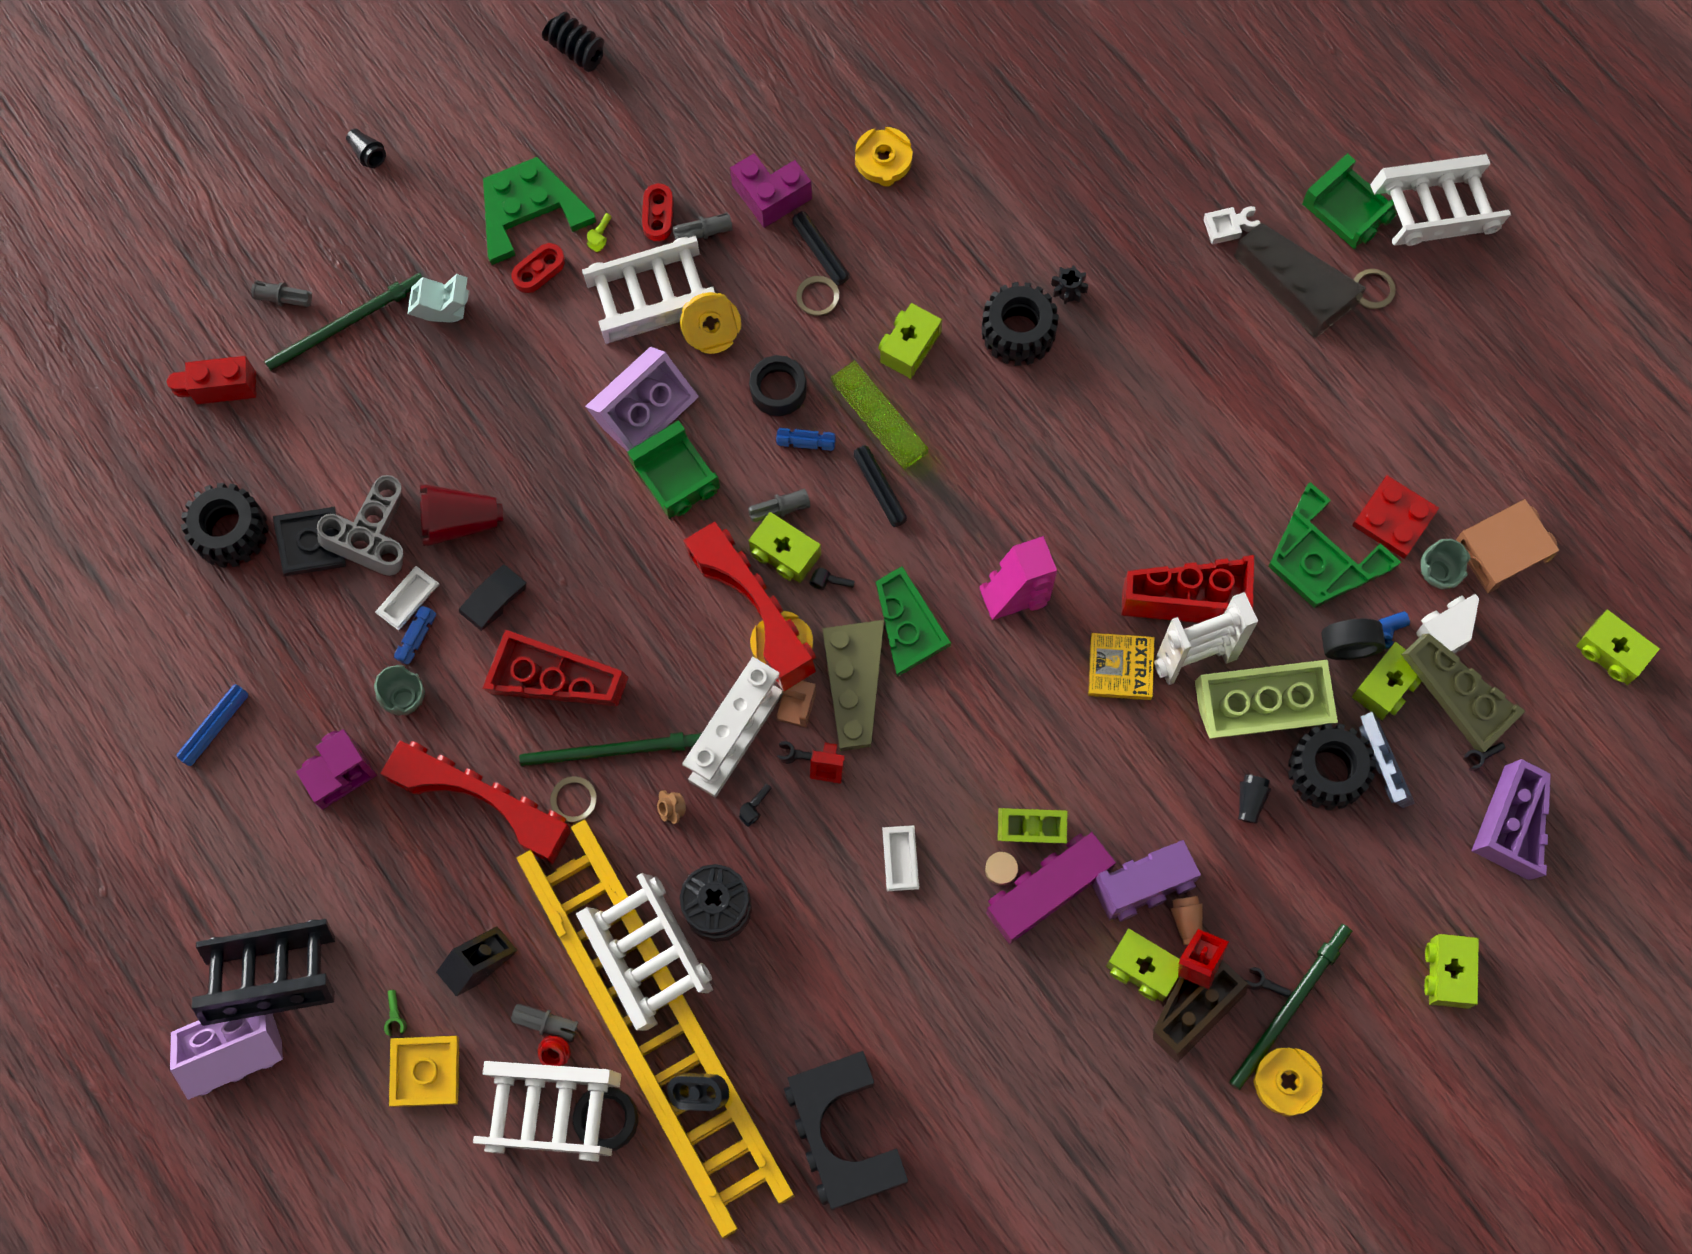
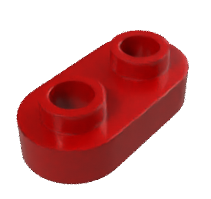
M664 184L650 185L643 195L642 227L645 236L652 241L665 240L672 232L674 200L671 189ZM657 200L664 201L662 204H655ZM656 226L662 227L660 230H653Z
M546 243L519 262L513 268L511 274L516 289L523 293H532L558 274L565 265L562 249L556 244ZM550 259L555 260L553 264H546ZM527 277L533 278L530 282H524V279Z

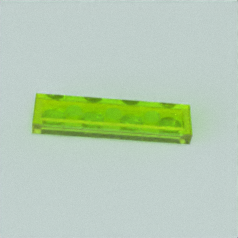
M855 360L831 376L833 385L904 470L928 453V447Z

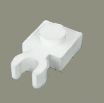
M1234 207L1205 213L1203 220L1212 245L1240 238L1241 230L1246 232L1256 231L1259 228L1260 221L1251 222L1247 220V217L1254 216L1255 207H1246L1239 214L1235 213Z

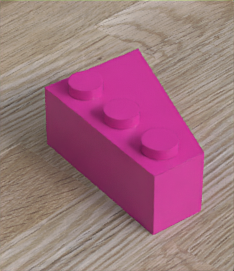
M1044 536L1013 546L1000 561L1001 570L999 572L997 570L992 571L989 575L991 582L982 583L979 587L991 620L1027 608L1034 611L1046 606L1051 598L1057 568Z

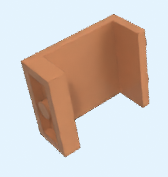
M1526 499L1462 531L1456 539L1469 552L1471 558L1468 565L1487 594L1498 589L1506 579L1541 561H1544V563L1551 561L1560 551L1555 537L1552 533L1546 531L1540 522L1539 513L1528 504Z

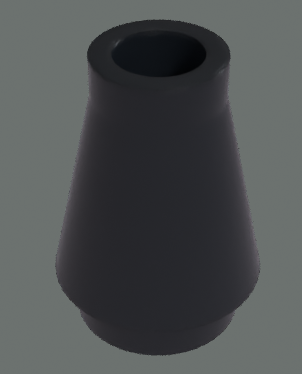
M352 129L348 132L346 141L350 144L363 166L376 168L384 162L386 152L382 143L362 133L359 129Z
M1245 774L1244 780L1240 781L1238 820L1257 824L1258 817L1271 792V788H1269L1270 780Z

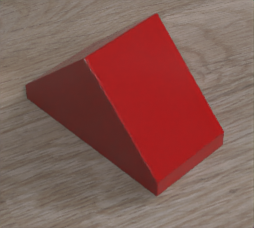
M1198 929L1180 957L1178 976L1210 989L1229 941Z

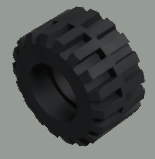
M1014 282L1011 288L1004 285L1000 287L999 293L994 291L990 295V301L987 300L984 307L981 334L982 339H985V347L987 350L992 349V356L996 359L1001 356L1002 362L1006 364L1010 360L1015 361L1014 366H1021L1022 361H1026L1027 365L1034 363L1035 357L1041 360L1045 356V351L1049 352L1056 337L1059 314H1057L1058 308L1056 303H1051L1052 297L1050 294H1042L1043 288L1037 286L1036 289L1031 288V283L1025 282V286H1019V282ZM1012 316H1024L1032 320L1036 327L1028 332L1020 333L1010 330L1004 324V321Z
M217 483V488H213L211 485L204 487L205 492L202 494L197 491L193 495L196 499L193 502L188 500L185 505L188 512H182L181 517L185 522L181 524L182 531L185 534L184 537L192 548L208 563L212 565L217 563L219 567L224 568L227 567L228 563L232 567L240 566L239 561L244 560L245 563L252 560L249 557L252 553L258 555L261 551L258 547L259 544H265L267 540L263 534L268 532V525L265 522L267 518L248 491L243 488L239 489L237 485L231 483L229 487L224 483ZM231 514L239 515L238 523L230 533L220 537L212 536V529L220 518Z
M1331 723L1324 724L1321 729L1317 726L1311 729L1308 734L1306 733L1296 745L1288 762V767H1291L1288 776L1289 780L1294 779L1295 781L1292 785L1294 791L1300 790L1303 793L1300 798L1304 802L1309 798L1313 801L1312 806L1315 808L1325 805V810H1333L1336 806L1338 809H1342L1349 803H1354L1368 789L1375 776L1372 771L1376 768V761L1371 760L1374 751L1372 747L1368 749L1365 747L1368 740L1364 736L1360 739L1355 736L1358 731L1354 728H1351L1348 732L1344 730L1345 725L1339 723L1335 728H1332ZM1329 752L1339 756L1346 764L1348 770L1347 780L1333 782L1324 778L1316 768V754Z

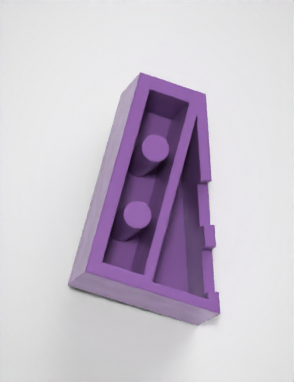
M1523 759L1504 766L1473 845L1472 852L1527 880L1546 876L1547 865H1544L1545 845H1548V834H1545L1546 815L1549 814L1550 773Z
M1184 840L1151 852L1147 857L1136 862L1133 860L1123 864V868L1110 874L1107 870L1099 873L1093 888L1109 921L1118 917L1119 921L1122 922L1138 914L1136 909L1147 904L1149 908H1153L1167 900L1165 895L1174 891L1181 895L1196 887L1194 882L1199 879L1201 874Z

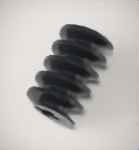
M568 12L559 14V16L552 18L545 25L542 31L543 40L548 41L552 47L557 48L562 54H566L570 60H574L586 72L595 70L600 64L603 57L604 39L602 37L596 38L594 31L587 32V27L584 24L579 25V21L576 18L570 19Z

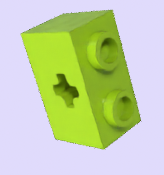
M913 303L909 305L906 311H900L894 322V330L890 335L885 334L878 347L880 350V363L912 379L942 331L941 318Z
M769 512L748 540L751 555L762 564L768 562L776 567V572L788 581L794 579L801 583L821 556V544L772 512Z
M1608 609L1594 622L1576 645L1585 658L1592 662H1597L1608 670V674L1613 679L1624 682L1626 685L1630 684L1640 675L1660 650V648Z
M1397 642L1392 645L1352 696L1354 700L1370 712H1373L1381 720L1389 712L1395 716L1406 702L1402 695L1407 689L1414 692L1422 682L1401 655L1406 649ZM1390 679L1396 682L1393 687L1387 684Z
M999 808L998 841L1067 843L1068 811Z
M1128 928L1106 967L1111 970L1110 975L1124 984L1130 981L1140 988L1138 992L1147 999L1154 1002L1159 999L1163 1002L1179 977L1178 963L1180 959ZM1146 961L1149 963V971L1143 975L1139 972V964L1141 965Z
M1438 934L1427 943L1425 960L1430 962V975H1427L1425 978L1424 991L1425 995H1429V1005L1469 1009L1478 1004L1479 938ZM1450 965V970L1456 971V975L1451 977V973L1445 971V967Z

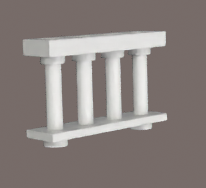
M1487 154L1383 168L1370 185L1374 195L1382 193L1391 195L1403 227L1393 238V245L1406 244L1407 246H1413L1422 241L1483 232L1485 234H1492L1502 228V224L1511 214L1509 210L1492 211L1480 181L1483 172L1490 165ZM1464 182L1469 184L1480 214L1467 216L1454 183ZM1429 187H1443L1454 218L1441 220ZM1413 189V191H1417L1428 222H1414L1403 190Z
M696 236L690 238L681 237L670 244L606 263H594L588 268L582 269L587 288L597 287L606 318L598 322L605 344L680 322L682 308L685 303L699 294L715 293L713 287H702L693 260L694 256L700 255ZM677 261H682L692 291L690 294L680 297L674 296L664 266ZM653 269L663 301L649 306L645 303L636 274ZM625 277L635 309L618 314L608 282Z
M1245 592L1232 597L1224 614L1183 629L1178 617L1172 619L1154 661L1159 677H1165L1168 685L1174 684L1181 667L1215 654L1218 656L1222 655L1226 664L1237 660L1258 623V619Z
M752 656L682 763L683 766L693 771L688 778L691 784L714 798L717 797L782 697V690L774 686L780 672Z
M641 873L636 877L642 889L605 912L586 907L576 913L635 1029L647 1031L658 1024L654 1015L660 1007L693 987H696L698 993H709L713 991V988L709 982L712 980L709 970L703 963L699 964L663 896L666 893L663 884L656 876L653 878L652 875ZM649 900L658 917L619 941L613 939L609 931L610 923ZM665 929L673 946L634 970L628 968L623 958L626 956L625 952ZM680 957L689 975L653 997L644 998L638 987L641 985V981Z
M484 1061L483 1075L493 1077L494 1084H497L490 1137L474 1136L473 1143L485 1146L484 1152L504 1154L505 1148L578 1153L579 1160L599 1162L600 1155H612V1149L597 1146L604 1092H608V1087H620L621 1073L608 1069ZM514 1080H524L525 1086H528L521 1140L503 1138L510 1086H514ZM545 1082L556 1083V1088L559 1089L552 1142L534 1141L541 1088H545ZM577 1084L588 1085L587 1090L590 1091L584 1145L566 1143L572 1090H576Z

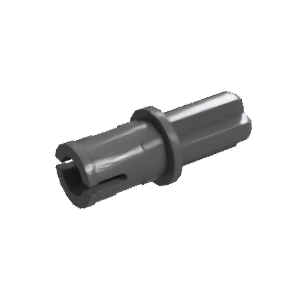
M728 212L704 219L700 216L697 221L674 226L673 235L675 240L681 237L690 238L696 236V238L703 237L706 240L708 236L732 231L731 218Z
M256 280L251 288L253 299L275 302L278 306H284L285 303L309 307L312 303V292L287 287V284L283 282L271 284Z
M804 488L787 495L779 496L776 494L772 500L748 507V512L752 522L764 520L769 512L784 518L785 514L810 508V500Z
M522 1004L515 1006L511 1017L513 1023L540 1031L539 1035L543 1036L544 1033L566 1039L569 1042L573 1041L576 1033L572 1031L577 1030L579 1024L578 1021L553 1015L549 1009L547 1012Z

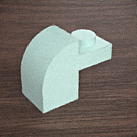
M456 274L446 284L422 277L411 287L407 314L436 322H456L463 319L465 304L469 297V290L466 289L468 277Z

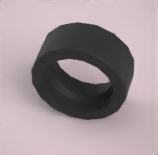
M774 355L766 357L756 364L750 374L749 386L753 402L761 411L768 415L783 416L791 414L800 408L806 398L807 380L804 369L797 361L788 356ZM777 371L792 375L796 382L794 393L788 398L781 400L769 399L761 391L762 379L768 374Z
M1362 618L1340 621L1325 627L1321 632L1324 654L1327 658L1333 660L1366 658L1382 652L1386 647L1383 626L1380 621Z
M608 1087V1092H604L603 1099L615 1100L622 1106L625 1112V1123L622 1130L616 1136L608 1139L598 1138L597 1146L615 1151L629 1143L636 1133L639 1120L637 1108L631 1097L619 1088ZM590 1091L584 1093L578 1100L572 1116L574 1130L583 1143Z

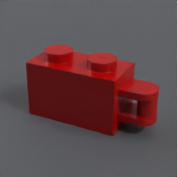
M246 356L185 362V371L170 374L166 381L177 397L191 396L196 404L256 398V371Z

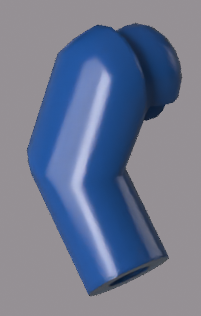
M1405 611L1378 620L1383 626L1385 649H1389L1393 645L1394 641L1392 639L1395 630L1410 625L1409 616Z

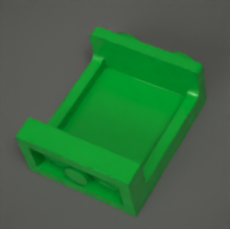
M1347 153L1307 190L1302 205L1355 249L1361 242L1367 244L1378 232L1377 228L1382 223L1384 225L1389 224L1397 215V211L1392 199L1387 200L1382 194L1374 195L1371 185L1353 171L1356 160Z
M679 420L627 451L631 465L669 519L686 514L693 504L701 499L703 501L710 499L717 493V489L720 488L718 476L715 472H711L686 435L685 428Z

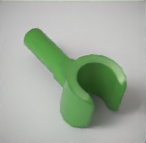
M389 990L390 1019L385 1022L384 1031L388 1036H392L391 1024L397 1021L400 1024L401 1034H404L407 1024L399 1016L396 990Z

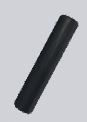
M800 211L798 214H795L792 217L794 226L833 282L838 286L847 282L849 273L807 213Z
M863 445L855 449L854 458L891 525L898 527L907 521V516L869 447Z

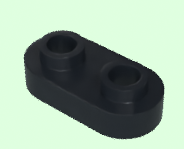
M685 1073L672 1078L667 1088L670 1102L680 1110L713 1111L723 1107L729 1099L728 1085L717 1074Z

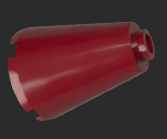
M428 484L420 485V493H426L421 495L420 501L422 535H428V538H423L422 540L423 546H431L497 528V522H503L502 503H496V497Z

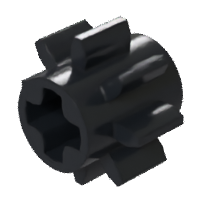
M1075 265L1067 269L1060 267L1059 277L1053 276L1051 285L1055 287L1053 297L1059 296L1064 300V304L1074 300L1079 303L1081 293H1087L1088 284L1083 283L1086 279V272L1080 273Z

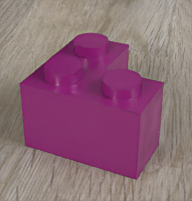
M755 153L730 167L732 186L763 228L812 199L811 180L796 160L772 174L768 172Z
M344 729L332 731L322 738V742L316 745L321 756H313L307 759L302 764V768L296 771L312 800L322 810L377 776L360 746Z

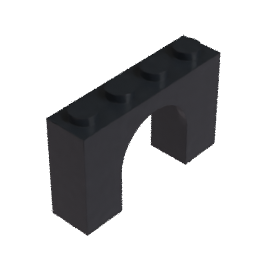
M864 1051L787 1078L790 1086L785 1087L784 1091L789 1106H797L800 1118L794 1121L800 1139H808L811 1151L805 1154L811 1172L818 1171L822 1184L816 1186L822 1205L829 1204L831 1210H835L908 1183L897 1148L866 1160L850 1162L834 1156L823 1143L821 1123L827 1109L835 1101L843 1097L874 1087V1080Z

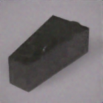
M1263 223L1239 240L1234 255L1315 339L1357 306L1366 287Z

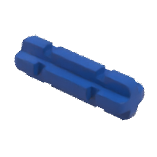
M779 428L777 430L776 443L779 446L789 447V444H793V447L818 449V447H822V450L832 451L835 448L836 436L831 432H823L822 435L819 434V431L795 429L794 432H790L788 428Z
M421 606L415 615L417 620L411 622L401 641L403 643L402 647L398 646L394 654V658L402 664L409 665L415 656L413 651L419 649L429 630L428 624L432 625L436 617V612L428 607Z

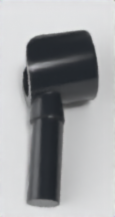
M818 568L814 571L809 584L819 590H824L827 582L853 588L855 580L831 575L826 569Z
M787 741L779 743L781 748L791 749L790 754L787 756L777 755L783 763L791 764L796 759L811 761L812 753L796 750Z
M1500 742L1488 748L1485 752L1470 750L1465 754L1463 760L1469 756L1477 757L1479 764L1469 769L1476 771L1481 768L1484 760L1504 750L1506 747L1503 742Z
M765 784L754 799L741 806L739 818L747 827L760 818L761 815L755 808L759 806L772 789L770 785Z
M1256 967L1249 969L1250 973L1256 974L1261 978V981L1256 984L1245 980L1248 983L1249 989L1259 990L1264 988L1287 998L1290 996L1291 990L1266 979L1261 969Z

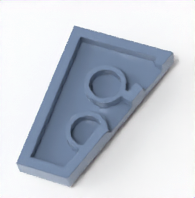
M1373 712L1361 716L1363 725L1359 727L1362 737L1364 736L1368 740L1366 744L1371 743L1375 753L1372 756V760L1376 761L1378 773H1383L1387 783L1384 787L1391 803H1396L1402 808L1415 804L1377 716Z

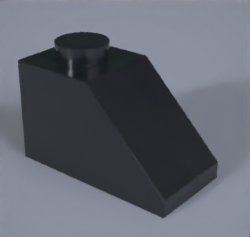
M496 926L452 949L436 973L457 997L479 985L517 952V949Z

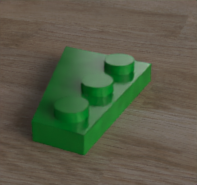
M903 566L876 581L897 677L951 646V642Z

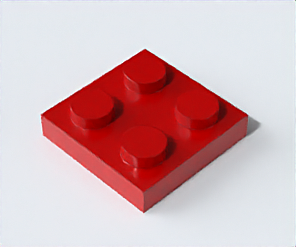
M1386 475L1352 526L1405 559L1439 510V507Z

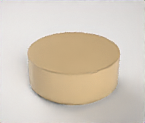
M997 852L988 858L985 873L990 882L998 886H1005L1015 879L1018 872V864L1011 854Z

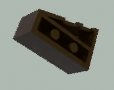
M1223 960L1220 963L1210 989L1180 977L1153 1029V1040L1178 1063L1246 995L1248 983Z

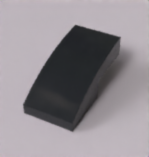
M503 564L470 595L459 608V613L482 631L503 614L504 606L526 589L527 582Z

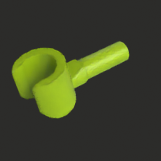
M608 213L604 215L595 230L591 229L587 233V245L597 253L604 248L607 242V238L602 234L612 218Z

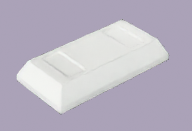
M415 566L375 613L399 631L440 584Z
M914 825L882 827L887 892L918 890L919 879Z

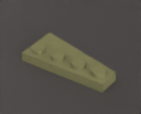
M884 620L822 628L840 751L871 747Z
M1429 633L1422 634L1401 654L1475 750L1485 752L1525 712L1519 705H1513L1505 698L1506 695L1498 688H1492L1482 680V676L1473 668L1469 669L1462 664L1457 655Z

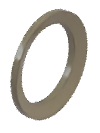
M1367 269L1360 272L1354 278L1351 290L1354 299L1363 307L1381 309L1391 303L1395 296L1396 288L1393 279L1387 273L1378 269ZM1376 274L1385 278L1390 286L1389 296L1380 302H1371L1364 299L1358 290V283L1362 277Z
M812 276L805 279L799 285L796 292L797 303L805 313L812 316H823L836 308L839 302V289L827 277ZM813 283H823L832 289L834 300L824 310H811L802 301V293L805 288Z
M577 776L567 777L559 781L553 788L550 796L552 810L567 819L566 822H580L588 818L594 811L597 803V794L593 785L588 780ZM572 783L585 786L591 795V803L587 811L575 817L563 814L557 806L558 793L563 787Z

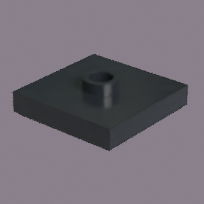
M335 507L273 516L283 577L346 567L344 557L324 549L318 542V521L326 514L336 515ZM329 528L325 530L324 534L332 537L338 535L339 531Z

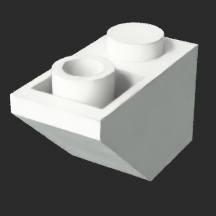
M1474 594L1465 599L1462 595L1447 605L1448 610L1441 614L1437 610L1428 614L1421 620L1423 624L1416 632L1417 636L1420 637L1422 634L1429 633L1454 654L1461 651L1472 638L1479 603L1478 596Z

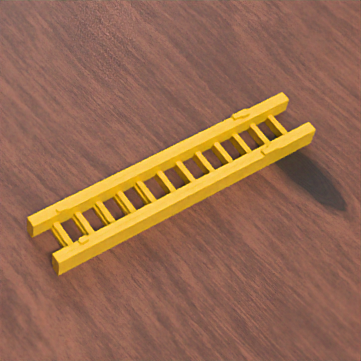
M584 819L573 825L571 829L586 855L577 860L573 859L547 877L531 850L518 856L517 860L720 1235L725 1239L739 1230L726 1205L766 1181L779 1204L785 1203L795 1197L683 994L664 1005L669 1004L679 1024L638 1046L629 1029L633 1025L629 1015L623 1018L613 998L618 996L613 986L607 989L598 972L599 969L603 968V965L599 958L591 960L582 943L588 940L584 929L576 932L567 914L606 892L614 906L628 897L592 830ZM592 865L601 882L561 905L552 887ZM636 909L610 923L612 926L622 920L629 934L644 926ZM651 937L625 952L627 954L638 948L645 962L660 954ZM667 965L641 981L643 982L653 976L661 991L676 983ZM685 1033L695 1053L654 1075L644 1056ZM702 1064L707 1074H717L726 1081L729 1088V1099L725 1104L727 1110L686 1133L677 1116L687 1110H680L673 1106L672 1103L670 1104L661 1087L668 1084L672 1078L685 1074ZM734 1122L743 1139L702 1163L693 1146ZM751 1152L759 1169L719 1193L710 1175Z

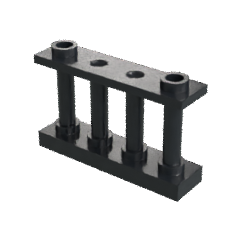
M327 919L309 920L299 924L197 941L196 949L204 963L210 965L208 993L192 998V1009L201 1025L205 1026L334 1003L335 991L326 973L321 974V945L335 942L334 933ZM308 947L307 976L288 980L289 950ZM275 953L274 982L255 986L256 956ZM242 959L241 988L222 992L223 962Z

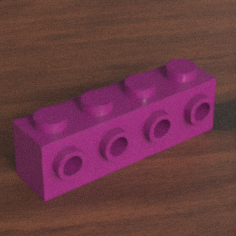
M1093 832L1085 837L1082 833L1078 834L1066 844L1069 849L1058 856L1056 852L1052 853L1040 863L1043 868L1033 875L1030 871L1026 872L1014 882L1017 887L1007 894L1002 890L988 901L991 906L987 908L986 914L1009 945L1091 886L1099 873L1106 870L1110 872L1114 868L1116 862Z

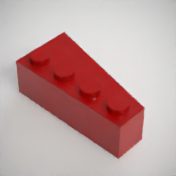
M1254 555L1243 556L1242 559L1232 561L1226 558L1218 559L1214 563L1197 565V562L1186 563L1183 567L1176 568L1163 566L1127 571L1122 592L1121 615L1172 620L1178 617L1180 621L1201 623L1224 614L1232 597L1245 592L1253 609Z
M505 629L482 689L492 695L618 706L629 677L619 669Z

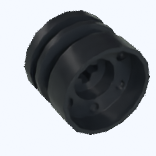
M718 864L702 866L692 872L683 883L679 896L681 911L691 930L702 939L713 942L728 941L739 935L749 923L752 907L747 886L742 877L730 867ZM714 895L716 898L720 896L721 904L719 906H716L714 903L710 904L709 896Z

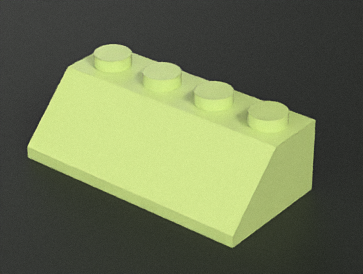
M1328 660L1204 674L1195 680L1199 712L1209 739L1338 723Z

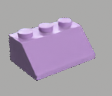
M649 347L585 407L602 429L626 451H629L665 429L699 396L666 352Z
M273 1014L202 1026L198 1020L171 1032L170 1071L188 1100L198 1095H206L217 1087L229 1082L239 1081L250 1073L262 1068L272 1067L277 1062L283 1060L282 1040Z

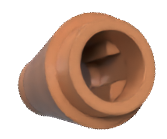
M1198 896L1172 900L1173 908L1170 909L1183 940V945L1190 943L1198 929L1203 931V903L1199 904Z

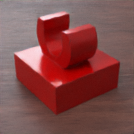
M825 742L823 752L813 750L810 779L841 784L845 756L836 754L838 744Z

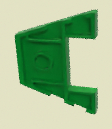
M538 157L483 178L487 252L491 265L516 256L505 230L561 208L572 232L596 223L594 213Z
M1309 482L1268 567L1313 608H1316L1395 570L1401 561L1381 543L1360 564L1351 559L1311 523L1329 505L1331 499Z

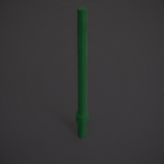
M421 273L415 274L400 284L397 281L388 286L386 292L264 361L265 364L272 371L394 300L397 303L406 298V294L411 291V287L422 278Z
M683 732L670 733V737L524 753L519 755V760L522 767L672 749V752L685 751L687 747H693L702 733L684 735Z
M1341 924L1328 943L1324 942L1316 953L1318 958L1229 1081L1234 1088L1241 1090L1329 964L1333 965L1341 955L1339 950L1353 932L1348 926Z

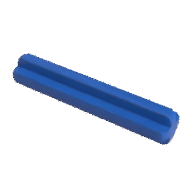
M234 684L179 750L176 757L184 764L192 766L248 697L247 691Z

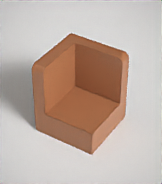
M800 681L786 691L782 690L783 696L777 713V720L807 728L817 693L816 684Z

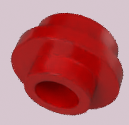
M547 1036L542 1039L538 1046V1058L543 1065L563 1066L571 1055L569 1044L558 1036Z

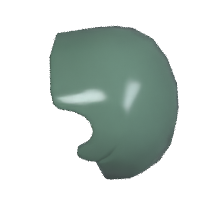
M1440 539L1428 547L1422 555L1421 574L1431 586L1441 590L1454 588L1468 575L1467 564L1471 558L1470 554L1462 543L1454 539Z
M403 665L386 667L376 677L374 684L376 699L385 711L397 716L413 713L422 704L425 695L422 681L418 674L408 671Z

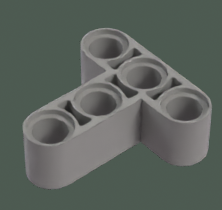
M383 475L377 478L354 522L335 514H326L321 517L317 524L318 542L330 552L387 576L397 574L403 565V548L397 541L384 536L401 502L402 488L399 480L391 475ZM388 489L395 494L391 497H383L380 495V492ZM370 515H377L382 520L378 523H370L366 518ZM329 528H334L339 531V534L331 537L324 534V532ZM364 541L368 546L364 549H356L353 547V543ZM391 553L397 558L392 562H386L381 557L384 554Z

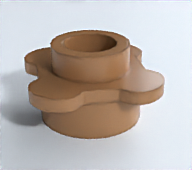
M666 790L659 792L657 809L662 821L670 820L673 824H677L686 811L684 798L680 793L672 792L668 794Z

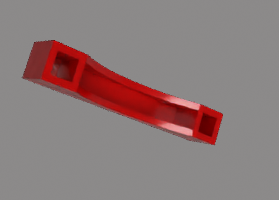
M714 521L684 539L688 555L704 577L733 587L744 595L757 609L764 622L765 644L763 656L766 665L780 672L776 681L782 690L786 691L815 673L813 660L816 659V655L807 642L804 644L800 642L797 637L800 633L791 619L785 621L781 615L783 609L775 596L768 597L765 592L767 587L758 573L755 575L749 570L751 564L743 551L736 552L733 547L735 542L727 529L721 530Z
M399 740L380 773L388 782L414 795L431 791H451L467 794L484 801L498 810L508 820L514 829L519 844L526 852L531 850L536 857L553 865L571 832L565 823L567 820L565 817L552 810L548 814L538 810L539 805L524 796L520 800L510 796L511 791L501 784L494 782L490 786L482 782L483 777L473 770L466 768L465 772L454 768L456 763L439 754L436 759L426 754L428 749L415 741L407 744Z

